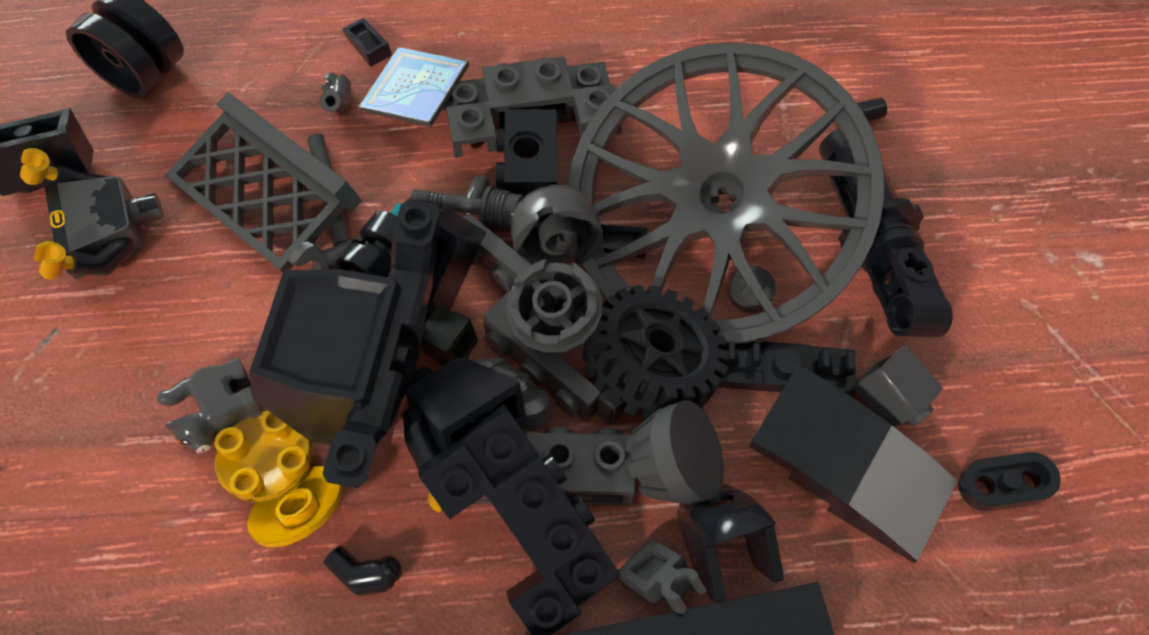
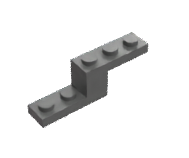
M466 214L463 218L486 231L472 264L476 265L479 263L490 272V276L495 284L507 292L483 315L485 341L498 355L504 357L507 354L519 364V370L528 374L529 380L533 381L536 386L543 384L554 394L555 402L564 412L571 416L578 414L583 420L588 422L597 412L598 398L602 392L600 393L592 383L556 353H545L527 347L513 334L506 319V300L514 284V279L527 266L532 264L471 214Z

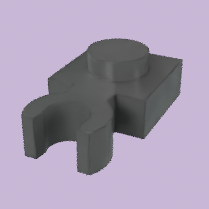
M652 538L618 570L621 575L619 578L625 587L654 606L664 597L671 609L679 614H684L688 610L680 597L682 593L692 589L703 595L707 591L697 572L688 567L681 555Z

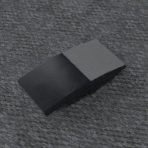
M800 364L795 368L749 445L750 448L790 471L789 480L829 503L827 511L913 563L918 561L958 482L955 477L928 453L882 417Z

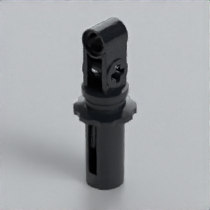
M839 129L831 132L823 139L819 146V154L822 160L854 164L849 147ZM883 167L884 201L881 220L873 246L862 268L871 279L873 291L881 303L887 318L888 327L894 335L905 337H942L951 327L953 311L934 274L933 265L924 252V242L917 232L924 218L920 206L912 204L910 199L897 197ZM829 175L845 216L847 218H854L857 204L856 177ZM842 230V234L839 237L841 247H843L850 230Z

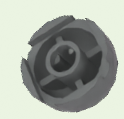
M566 185L545 186L527 194L518 203L511 221V235L515 252L531 264L541 260H547L548 264L569 263L577 259L579 266L587 262L598 252L604 239L599 214L592 202L579 190Z

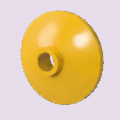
M324 466L309 467L304 478L291 491L276 499L256 502L247 522L249 534L256 543L264 547H282L304 539L320 528L334 513L342 497L343 485L327 483L322 474Z

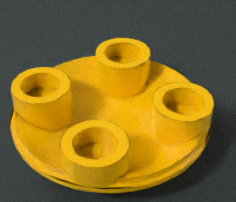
M268 410L261 411L262 415L257 418L248 417L233 427L224 428L215 438L214 444L217 450L215 455V471L217 478L227 492L244 501L264 502L283 496L297 486L304 478L312 461L313 442L307 440Z

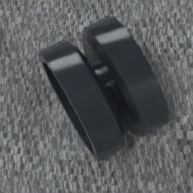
M96 0L91 5L92 13L85 12L66 30L67 41L83 63L98 77L122 93L141 99L147 96L160 82L159 72L165 73L171 70L182 58L184 52L182 42L168 21L144 0Z

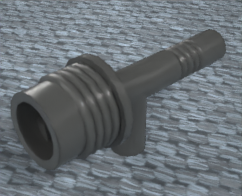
M476 175L465 196L413 189L410 199L436 203L440 210L450 209L458 213L479 215L480 223L489 230L491 228L505 230L507 228L511 229V221L518 203L525 196L514 194L510 191L497 190L494 186H489V180L486 177Z

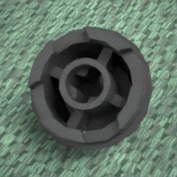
M541 260L527 266L514 279V284L506 300V319L513 334L527 347L551 354L566 353L583 344L596 330L602 316V295L594 279L577 264L572 263L573 266L565 263L548 264L547 260Z

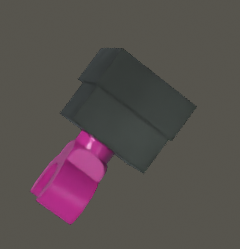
M438 305L430 318L425 320L421 347L424 353L438 359L442 367L456 358H467L478 342L471 319L456 311L452 312Z

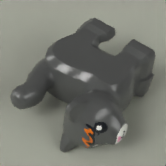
M239 357L231 359L222 365L202 367L191 376L177 383L172 389L161 391L157 395L159 404L165 406H173L189 396L193 397L200 408L199 412L172 420L166 424V428L174 433L181 447L192 449L198 454L208 451L215 436L224 428L233 427L245 418H257L262 415L259 404L253 400L250 388L251 383ZM238 387H244V389L235 393Z

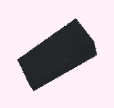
M364 17L342 28L344 35L370 67L392 56L389 43Z
M601 224L604 238L602 247L605 253L616 251L649 234L648 228ZM647 252L637 255L635 258L646 259Z

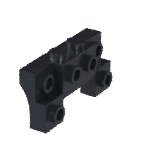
M505 404L485 416L452 445L418 467L419 478L449 520L486 495L538 570L506 591L509 604L531 635H552L582 614L578 605L621 576L615 564L589 528V525L596 520L579 495L571 500L561 487V484L568 480L554 457L550 453L543 459L541 458Z

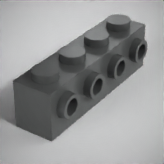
M564 427L549 428L545 430V433H525L542 459L550 453L568 478V480L561 484V487L570 500L579 495L586 506H631L635 493V478H631L627 464L632 463V456L625 450L627 439L632 435L622 434L620 430L613 428L598 429L593 434H576L573 430ZM485 495L473 504L492 503Z

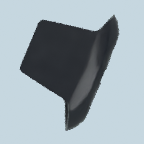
M723 483L718 495L710 500L691 505L679 503L676 516L693 570L697 572L707 591L705 593L715 603L726 600L715 548L717 543L744 535L754 567L773 583L784 580L775 532L776 522L749 494ZM720 501H731L720 506H709Z

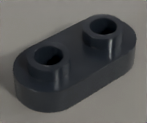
M1027 452L974 461L960 474L958 488L964 501L974 509L995 511L1040 504L1058 491L1061 478L1058 468L1048 457L1036 452ZM1022 475L1031 478L1034 488L1024 483ZM976 481L986 485L988 494H983L978 490Z

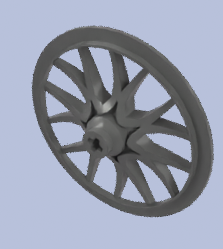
M717 43L681 50L658 59L636 72L603 102L591 118L580 138L568 179V186L586 195L599 215L641 202L665 201L675 208L671 220L649 234L607 255L601 244L598 252L588 261L582 263L590 277L594 279L597 287L607 298L610 295L615 296L618 290L626 288L629 292L632 288L613 267L614 264L666 245L652 282V286H659L660 293H662L674 263L688 243L708 237L715 246L710 282L703 304V309L709 313L705 321L706 323L716 321L720 327L717 335L725 336L726 342L734 341L735 344L762 340L788 331L809 320L827 307L849 285L862 267L873 246L881 220L884 201V172L880 150L869 122L851 95L833 77L816 65L792 53L751 43ZM729 72L730 115L728 130L716 144H713L700 136L696 130L690 114L684 80L705 74ZM738 72L762 75L781 81L782 83L775 87L743 120ZM675 84L682 131L638 107L656 93ZM793 88L814 100L826 112L809 128L773 154L753 155L751 144L762 123L775 106ZM628 117H631L666 139L680 153L681 167L663 172L624 159L606 151L623 122ZM834 122L849 147L854 164L797 158ZM601 161L643 183L614 194L594 205L595 183ZM832 175L854 176L857 179V204L854 218L795 209L777 204L771 196L780 183L801 177ZM728 194L730 201H736L729 205V211L721 212L718 205H713L720 201V195ZM788 226L850 231L838 256L821 276L811 257ZM766 230L782 242L802 265L814 284L797 297L774 308L757 281L742 250L741 244L747 231ZM730 259L765 312L738 319H710Z

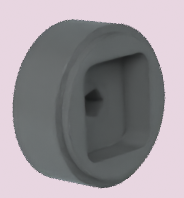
M749 265L771 302L775 293V281L772 275L762 267ZM736 271L731 278L728 288V294L732 303L739 309L747 312L763 310L739 272Z

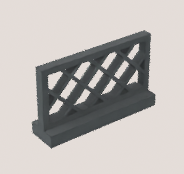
M228 92L216 104L223 113L165 176L281 272L290 270L294 265L289 263L287 258L299 244L306 241L314 243L343 209L352 213L363 200L346 180ZM229 129L235 133V148L217 151V142ZM264 155L263 170L245 173V157ZM234 159V175L216 178V162ZM206 164L205 180L191 183L183 180L195 166ZM293 178V193L273 196L274 179ZM263 181V198L244 201V184ZM234 186V202L215 206L216 189ZM205 191V197L199 192ZM321 199L327 204L316 218L303 220V202ZM293 204V222L273 225V207ZM263 209V226L244 229V212ZM233 214V219H231L228 215ZM293 232V244L279 258L273 253V235ZM263 237L262 243L258 241L256 238Z

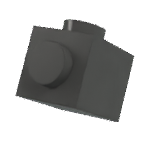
M907 345L877 360L852 385L869 408L893 427H897L905 422L910 426H914L923 421L934 410L930 405L931 402L943 390Z

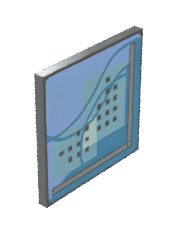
M398 47L359 105V109L371 114L432 127L469 67V63L466 60Z

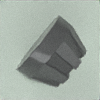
M685 400L660 408L632 431L633 435L627 439L625 450L631 454L632 463L627 464L631 478L637 477L640 481L638 490L645 497L691 505L710 500L719 494L724 477L722 449L712 423L697 404Z

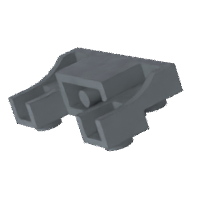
M565 56L511 64L501 63L495 66L482 67L483 78L459 81L445 104L454 158L463 157V144L486 141L488 152L497 151L496 127H505V109L556 110L557 124L573 122L574 112L581 138L591 118L603 102L616 90L615 85L610 84L605 62L567 66ZM622 125L615 134L621 133Z

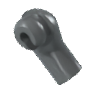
M330 72L324 76V79H327L326 84H321V89L324 92L320 97L321 106L329 112L344 113L350 107L351 82L343 74L338 76Z

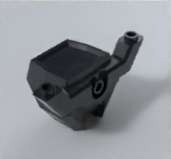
M408 199L401 204L392 233L391 268L388 277L340 269L284 270L249 371L252 396L256 403L310 442L330 445L322 473L327 483L355 488L365 483L387 458L395 425L403 417L400 414L407 398L406 391L412 384L415 376L426 320L427 305L436 273L440 210L436 203Z

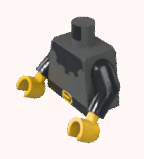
M36 148L26 149L22 153L21 162L24 165L21 167L20 177L25 183L37 185L43 182L45 178L50 180V184L45 185L44 188L54 242L45 241L38 244L33 258L35 261L41 262L39 273L45 279L52 280L59 277L62 270H66L74 279L85 275H110L131 255L143 249L144 242L140 224L164 218L163 209L156 193L133 198L119 177L86 172L58 163L54 167L49 166L50 160L47 154Z

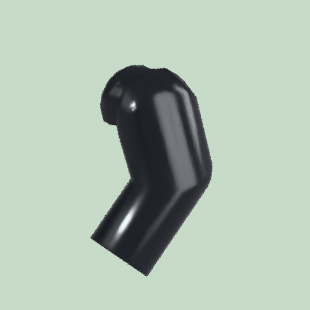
M342 545L332 550L323 563L353 594L360 596L386 592L394 586V583L402 575V566L393 556H383L380 560L376 559L359 563Z

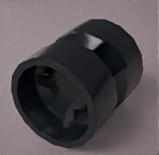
M377 210L361 229L360 236L362 240L353 239L337 258V267L340 270L388 277L391 268L392 233L397 216L384 210Z

